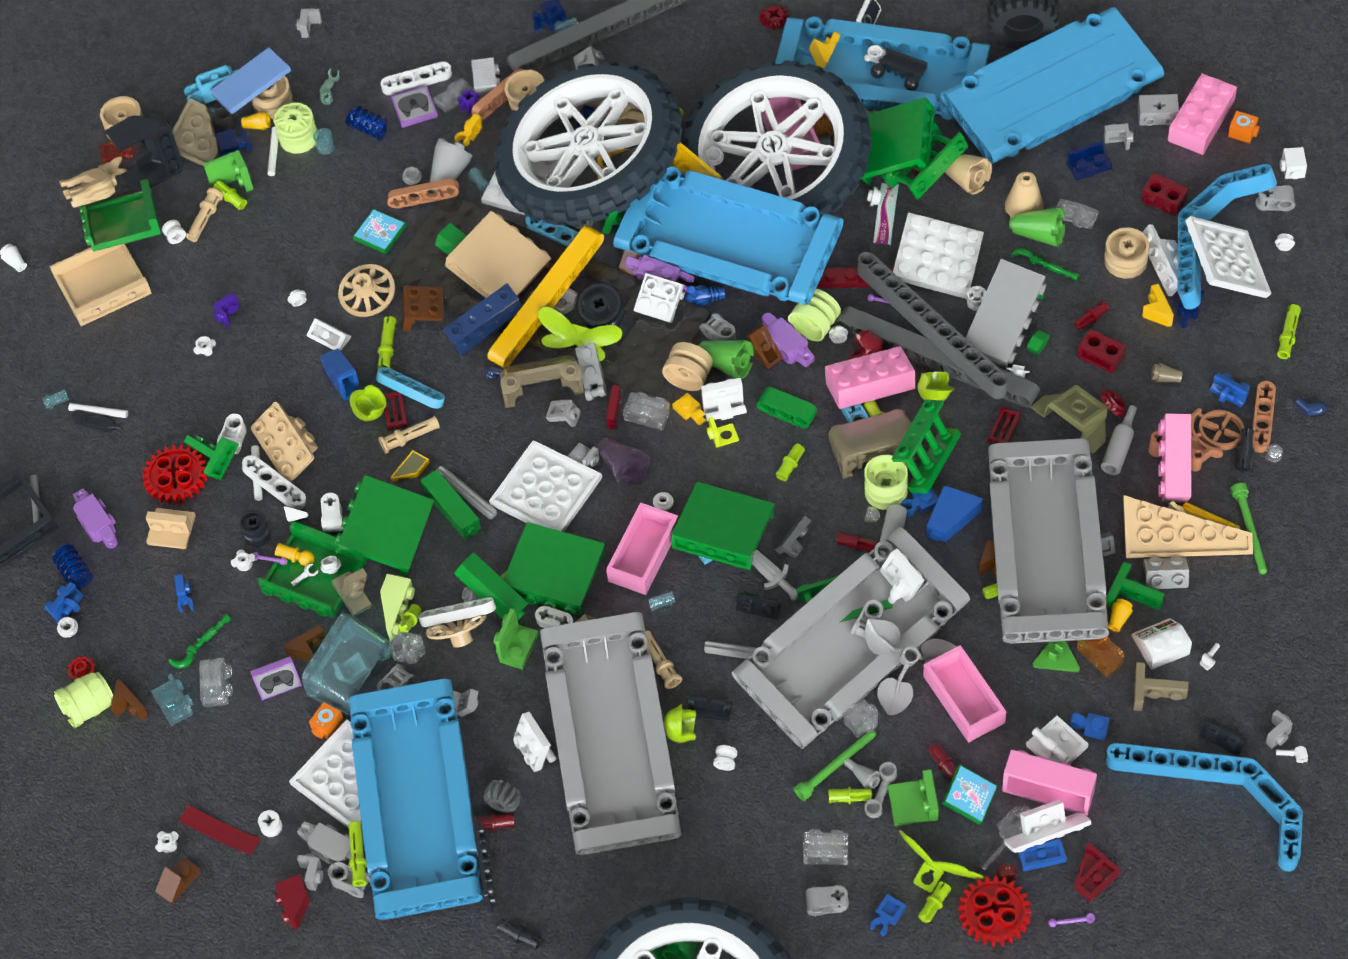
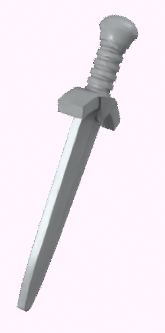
M756 550L753 555V566L769 581V583H764L765 590H770L780 585L789 594L791 600H797L796 588H793L785 580L789 565L784 564L782 571Z

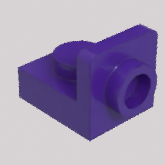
M233 292L213 304L215 310L213 315L219 323L222 322L226 327L230 325L227 316L235 313L240 308L237 297Z

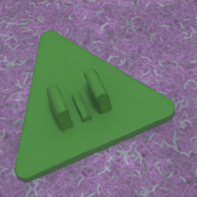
M1050 641L1033 662L1034 668L1070 672L1080 671V667L1066 641Z

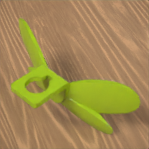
M542 307L538 311L540 322L553 333L546 335L542 339L543 345L549 348H565L573 345L581 347L595 343L599 359L602 361L605 358V353L601 347L614 344L622 337V329L615 325H605L590 329L571 324L566 317L551 307Z
M899 830L900 835L907 844L925 860L913 881L918 887L932 893L944 871L971 879H985L983 875L969 871L957 864L933 862L913 839ZM931 869L934 871V881L930 885H925L922 883L921 877Z

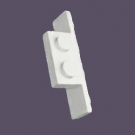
M1149 224L1142 232L1149 240L1148 256L1167 295L1173 296L1177 291L1178 244L1175 240L1160 239L1154 226Z
M1058 799L1020 813L1023 833L1005 839L1004 844L1013 852H1022L1031 846L1043 844L1045 841L1062 837L1075 830H1081L1085 826L1091 825V819L1082 812L1065 817L1063 802Z

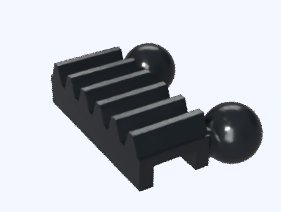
M886 48L884 57L879 59V63L871 67L870 73L877 79L884 76L885 69H887L888 73L893 71L896 76L900 74L901 78L906 76L905 88L915 91L918 89L919 81L928 68V63Z

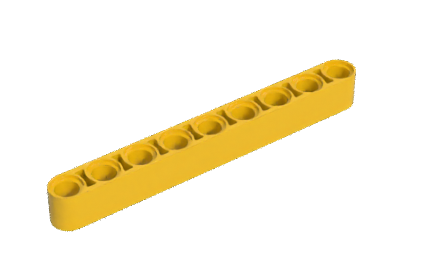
M585 225L493 344L488 353L490 361L503 368L511 365L542 324L538 318L539 309L542 307H555L601 246L604 240L603 233L588 225Z

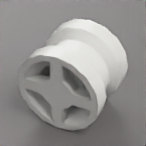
M170 220L162 227V232L167 236L171 244L181 242L186 236L185 230L181 228L177 220Z
M973 286L968 290L967 306L971 310L978 311L986 290L981 286Z
M718 746L716 748L717 757L714 759V766L721 770H733L735 768L734 758L737 757V750L731 746Z
M267 810L260 814L258 824L262 833L267 837L277 836L282 830V822L279 815L273 810Z

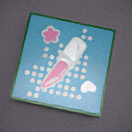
M373 209L353 235V239L387 254L406 228V223Z
M959 765L941 804L980 825L984 820L998 786Z

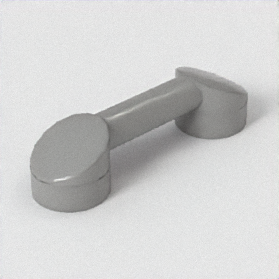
M885 762L880 766L881 784L875 799L867 801L864 806L866 815L871 818H878L883 814L882 802L888 790V785L897 778V768L892 762Z

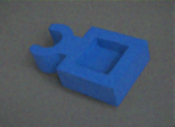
M931 488L928 494L912 493V500H903L901 506L911 507V509L907 510V517H910L918 509L921 513H924L934 508L938 497Z
M887 894L875 911V915L879 918L871 922V930L873 931L877 925H881L883 929L880 935L885 936L888 931V924L896 925L906 910V905Z

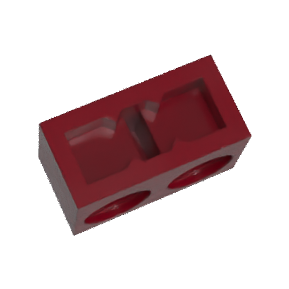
M1153 173L1142 190L1141 201L1167 214L1177 216L1187 201L1189 188Z
M1090 329L1078 347L1077 357L1114 374L1125 357L1126 346L1120 341L1106 337L1101 332Z

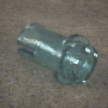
M573 17L561 22L558 20L557 23H554L555 32L558 33L578 24L577 19Z
M473 168L468 173L469 179L475 183L480 192H484L490 184L482 175L481 169Z
M65 389L51 395L45 394L42 400L46 409H53V406L69 401Z
M665 590L663 594L648 598L652 611L667 605L672 606V603L676 602L672 590L669 592Z

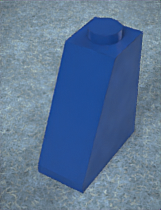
M338 348L320 356L324 370L343 401L350 399L352 392L355 390H361L355 369Z
M944 486L928 521L926 536L935 541L947 542L981 513L983 498Z

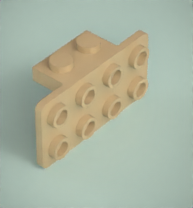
M274 402L253 423L251 430L279 474L289 482H292L313 461L314 455L312 453L318 447L314 442L315 438L304 427L305 423L298 417L288 416L280 403Z

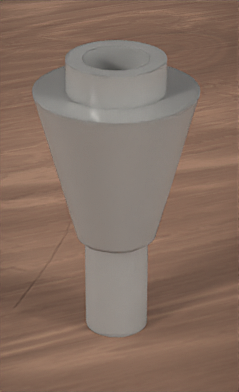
M850 758L845 760L844 765L853 771L865 789L875 788L879 784L880 773L878 771L858 765Z

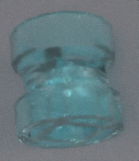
M326 128L315 131L313 138L316 150L323 155L331 153L335 148L331 131Z

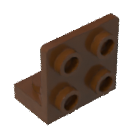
M403 287V331H411V326L415 324L416 320H444L443 287Z

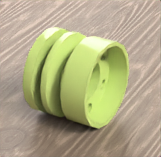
M289 103L278 109L274 116V124L281 147L290 153H303L314 147L318 140V132L311 109L301 103Z
M816 289L808 305L797 304L788 316V321L792 323L799 334H803L808 340L822 341L830 330V326L834 324L841 314V308L833 297L824 291Z
M892 455L874 457L867 463L864 469L865 498L869 504L881 510H887V507L892 504L901 505V502L907 497V467L904 462H892Z

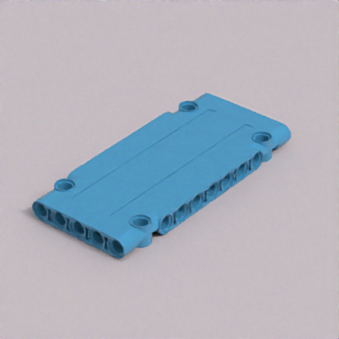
M1111 7L1099 14L1088 15L1086 20L1081 23L1075 21L980 68L973 76H965L961 83L941 92V99L983 157L988 159L991 164H994L1007 156H1016L1019 149L1023 147L1031 149L1125 101L1132 93L1141 92L1143 86L1162 78L1164 70L1115 7Z
M788 17L775 63L782 64L784 61H799L801 65H807L808 63L816 65L809 50L811 43L814 39L824 43L827 37L831 38L833 33L836 32L841 36L824 71L834 73L846 85H849L865 108L880 111L926 97L935 108L934 116L939 114L943 119L950 120L954 117L942 102L941 92L961 83L965 76H973L977 70L986 66L990 53V44L975 42L970 44L966 37H957L952 41V38L946 34L836 19H830L826 21V24H822L821 19L818 17H810L806 22L804 19ZM874 45L880 46L884 50L890 48L927 62L928 68L919 81L918 89L915 91L907 90L904 86L907 77L901 78L900 74L896 76L893 71L888 73L887 69H885V74L882 78H874L870 70L876 63L865 60L868 48Z
M665 167L667 172L657 185L652 184L650 186L651 191L640 201L635 199L630 203L631 207L627 209L614 237L615 248L627 251L631 249L635 251L633 253L645 255L680 268V271L762 296H769L770 294L776 296L781 301L790 300L808 305L843 227V218L821 213L815 207H806L800 202L693 171L683 173L676 167Z
M439 679L350 697L353 758L368 874L371 877L370 884L373 893L375 917L381 920L481 901L483 895L472 820L473 812L452 681L449 679ZM445 710H450L449 713H446V714H443V713H442V712L445 711ZM360 726H366L364 729L358 730ZM467 866H473L472 870L464 871ZM386 882L385 886L377 887L379 883Z

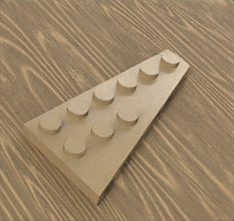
M1123 495L1125 558L1253 554L1252 533Z

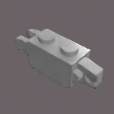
M304 821L297 832L301 838L308 842L312 855L329 864L342 862L349 865L351 851L348 834L342 835L338 833V830L329 824L325 826L319 822L316 826Z

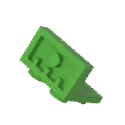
M239 150L204 163L211 188H214L213 186L218 180H221L224 184L237 180L240 186H244L246 192L253 190L247 166Z
M513 608L510 609L508 614L504 615L501 631L496 633L494 644L496 645V654H498L500 663L523 670L539 634L537 630L519 625L516 611Z
M931 770L922 771V779H919V781L888 785L895 826L938 820V804Z

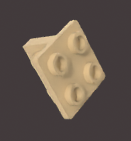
M156 508L155 512L148 511L146 520L150 530L146 541L147 544L186 549L195 520V513Z

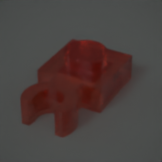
M113 142L100 145L103 164L111 162L117 157L134 156L132 149H125L119 152Z

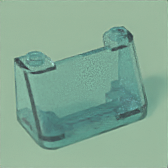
M346 613L340 614L304 670L302 683L307 696L319 702H325L339 711L350 715L349 698L360 694V688L378 660L384 661L386 658L389 659L393 653L392 643L353 616Z

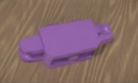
M643 255V258L639 257V259L628 257L625 263L627 268L634 270L633 274L637 275V279L640 281L644 280L646 273L678 283L679 279L691 283L694 281L693 276L680 271V268ZM684 285L682 292L688 293V287Z
M771 313L762 315V325H765L786 363L793 364L797 361L804 367H807L815 361V356L808 349L807 338L803 334H799L792 323L786 322L782 317L777 319Z
M84 489L75 492L73 496L76 503L73 510L91 540L98 543L103 541L106 547L110 549L115 548L118 545L114 535L116 531L113 526L116 522L110 513H105L106 507L102 500H97L93 494L89 495Z

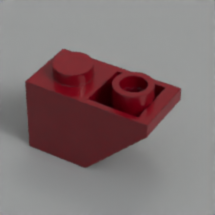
M300 874L275 884L278 892L274 893L278 906L283 904L285 909L281 912L285 924L290 923L293 930L298 928L310 903Z

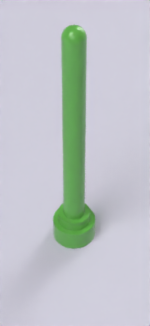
M1234 484L1230 490L1233 498L1239 502L1247 532L1252 533L1253 553L1259 573L1266 574L1267 567L1246 499L1249 493L1247 484Z
M874 730L868 731L812 779L794 787L796 795L802 801H806L812 796L814 787L839 768L847 758H851L875 738L876 732Z

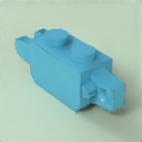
M225 65L198 75L195 79L196 83L184 88L187 100L190 98L197 102L204 101L205 104L215 101L216 99L212 96L210 90L237 70L232 71L230 66Z

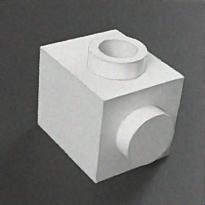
M1285 148L1282 160H1280V170L1284 171L1285 179L1305 178L1307 163L1304 148Z

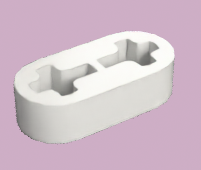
M548 606L538 608L535 613L537 624L543 628L561 625L560 622L563 623L565 620L568 624L573 623V618L570 614ZM545 614H548L549 618L545 617V619L542 620L541 616H545Z

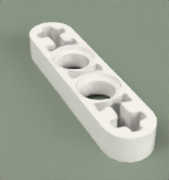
M439 62L387 76L381 80L382 91L386 95H393L448 80L452 76L451 66L447 62ZM422 74H430L428 78H421ZM406 78L412 79L410 83H403V80Z
M249 455L243 459L242 470L248 477L286 506L297 510L305 507L306 496L299 488L258 457ZM263 474H270L272 478L266 481L261 476ZM284 485L287 490L279 492L276 490V487ZM293 498H294L295 500H297V499L300 498V502H299V501L293 502Z
M492 597L428 610L419 614L418 618L422 627H429L485 615L493 612L496 609V605Z

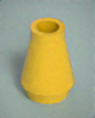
M262 111L248 117H242L241 124L244 129L266 130V128L270 127L271 120L269 114Z
M1117 599L1113 603L1108 625L1109 629L1116 632L1120 631L1133 612V605L1124 599Z

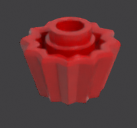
M78 656L77 659L72 660L71 664L68 665L69 670L67 674L70 675V679L73 681L91 672L96 673V664L93 663V659H88L87 656Z

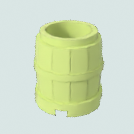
M91 672L75 679L74 682L65 688L61 687L54 691V697L63 714L71 717L68 722L74 728L82 725L83 721L99 715L100 712L111 706L113 699L112 691L99 672Z

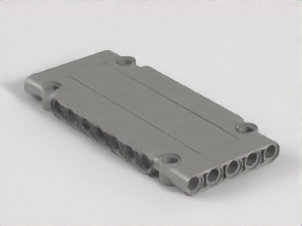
M1086 439L997 443L991 445L988 448L991 481L990 498L1003 641L1006 643L1102 639L1107 637L1109 630L1106 610V583L1095 477L1092 475L1089 441Z
M902 527L897 528L885 540L877 543L870 553L863 554L763 642L761 647L756 648L750 657L731 672L737 683L791 740L802 749L820 733L826 731L828 726L834 721L841 719L902 665L899 659V652H894L890 649L885 656L876 655L868 648L865 638L857 634H850L857 618L840 622L853 610L864 607L870 600L881 602L888 599L892 585L879 570L891 552L898 548L925 580L911 600L905 602L903 598L897 599L892 604L893 608L884 610L879 619L890 621L898 627L900 641L894 646L895 648L905 649L911 646L917 650L920 649L924 642L930 640L940 630L941 626L945 625L953 615L970 601L966 591ZM878 551H884L887 556L879 555ZM937 611H943L946 616H939ZM763 656L766 662H759L756 657ZM815 718H823L825 724H818Z
M627 613L542 629L540 635L546 666L545 674L576 854L586 855L679 838L682 833L674 794L675 787L642 613ZM635 643L643 644L640 648H635L633 645ZM553 657L559 658L555 663L549 661ZM665 802H669L672 804V806L668 809H664L661 807V805ZM579 817L586 819L582 824H577L575 820Z

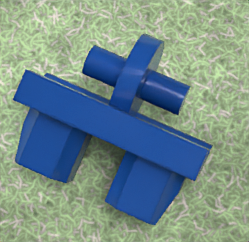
M1217 373L1214 376V381L1209 391L1219 395V401L1222 403L1228 400L1242 407L1246 401L1250 386L1244 382L1238 384L1227 373L1222 375Z
M69 582L67 586L61 585L57 590L58 597L56 600L48 601L44 606L57 623L62 618L67 617L71 611L77 613L80 610L78 603L84 595L78 591L74 583Z

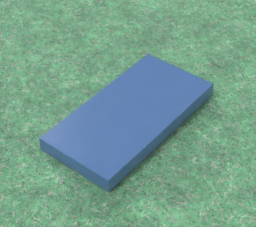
M267 48L210 90V92L217 101L233 114L289 73L291 69L270 48Z

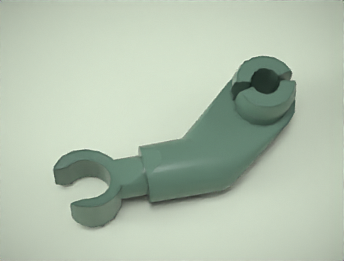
M331 68L328 71L329 78L325 80L319 90L321 102L325 105H329L333 101L331 88L334 85L333 82H337L340 79L339 71H337L336 77L331 76Z

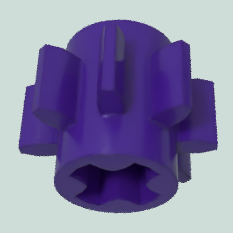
M472 90L462 92V97H458L460 110L472 113L473 106L481 99L479 93H475Z

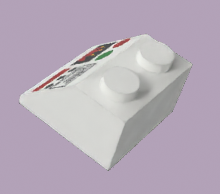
M1170 618L1131 635L1151 670L1190 654L1192 644L1183 626Z

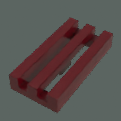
M613 385L611 387L606 416L607 427L610 430H616L621 400L620 385Z
M397 391L384 394L386 399L384 411L388 431L394 427L396 429H400V426L408 427L402 393ZM397 396L399 397L402 415L401 421H399L395 401V397ZM387 398H391L395 422L390 420Z
M1002 407L987 443H1009L1021 418V413ZM1006 413L1008 414V416L997 438L995 437V434L1004 417V414ZM1012 416H1015L1005 440H1002Z

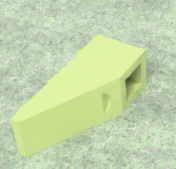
M387 574L380 592L387 634L390 642H394L396 635L400 634L398 625L401 622V616L407 612L409 599H413L415 588L412 586L411 579Z

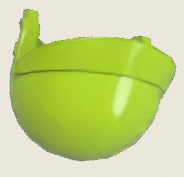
M946 371L921 373L918 382V392L924 400L945 401L955 388L948 385L949 373Z
M368 385L363 390L352 392L350 405L357 418L363 421H373L384 412L386 399L379 388Z
M682 704L670 710L665 715L663 721L666 736L677 743L694 741L696 738L694 733L696 712L690 709L682 710Z

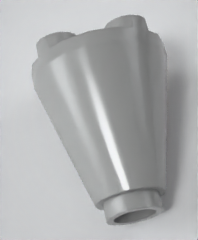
M444 139L438 140L434 150L430 182L457 179L472 158V155L464 150V145L458 142L451 144Z

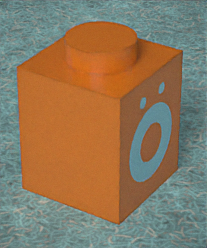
M1236 111L1230 124L1228 137L1250 144L1252 138L1257 137L1260 126H1257L1259 118Z
M323 702L309 723L312 733L316 737L321 739L324 737L328 740L342 725L344 719L341 711Z

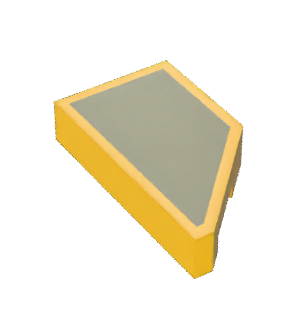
M412 450L393 473L391 481L397 482L399 479L418 478L430 463L429 459Z

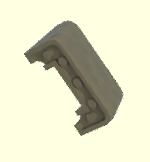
M571 355L508 366L500 372L499 378L505 408L515 407L516 398L523 395V385L561 378L562 387L567 386L571 388L574 395L584 393L577 359Z
M894 409L888 413L842 425L837 424L831 428L828 433V439L843 479L853 476L852 470L857 466L858 469H861L863 462L870 461L879 455H893L912 424L904 410ZM917 452L914 454L913 460L919 458Z

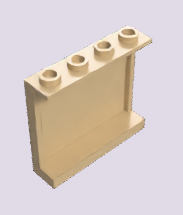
M490 211L447 256L445 266L485 298L506 283L509 284L518 297L545 267H549L551 257L545 250L539 249L530 238H525L520 234L515 226H510L506 223L501 215Z
M125 244L93 252L91 247L50 266L53 276L80 326L152 294L147 280L142 276Z

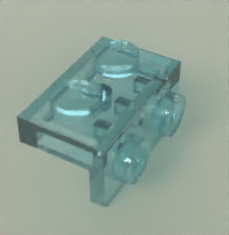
M169 674V681L155 688L151 693L170 726H173L193 715L191 706L194 704L188 694L183 695L182 690H184V687L179 678L175 680L172 674Z

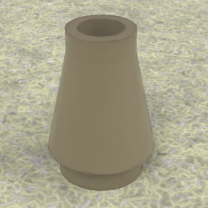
M1162 363L1153 365L1151 372L1152 380H1155V382L1180 383L1182 371Z

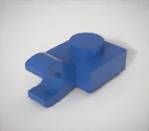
M183 574L175 575L176 593L178 596L177 606L180 613L183 612V606L189 604L191 611L194 610V603L188 597V594L191 593L189 581H185Z
M1073 713L1070 727L1085 730L1083 736L1105 740L1110 718L1088 713L1087 718H1085L1081 714Z

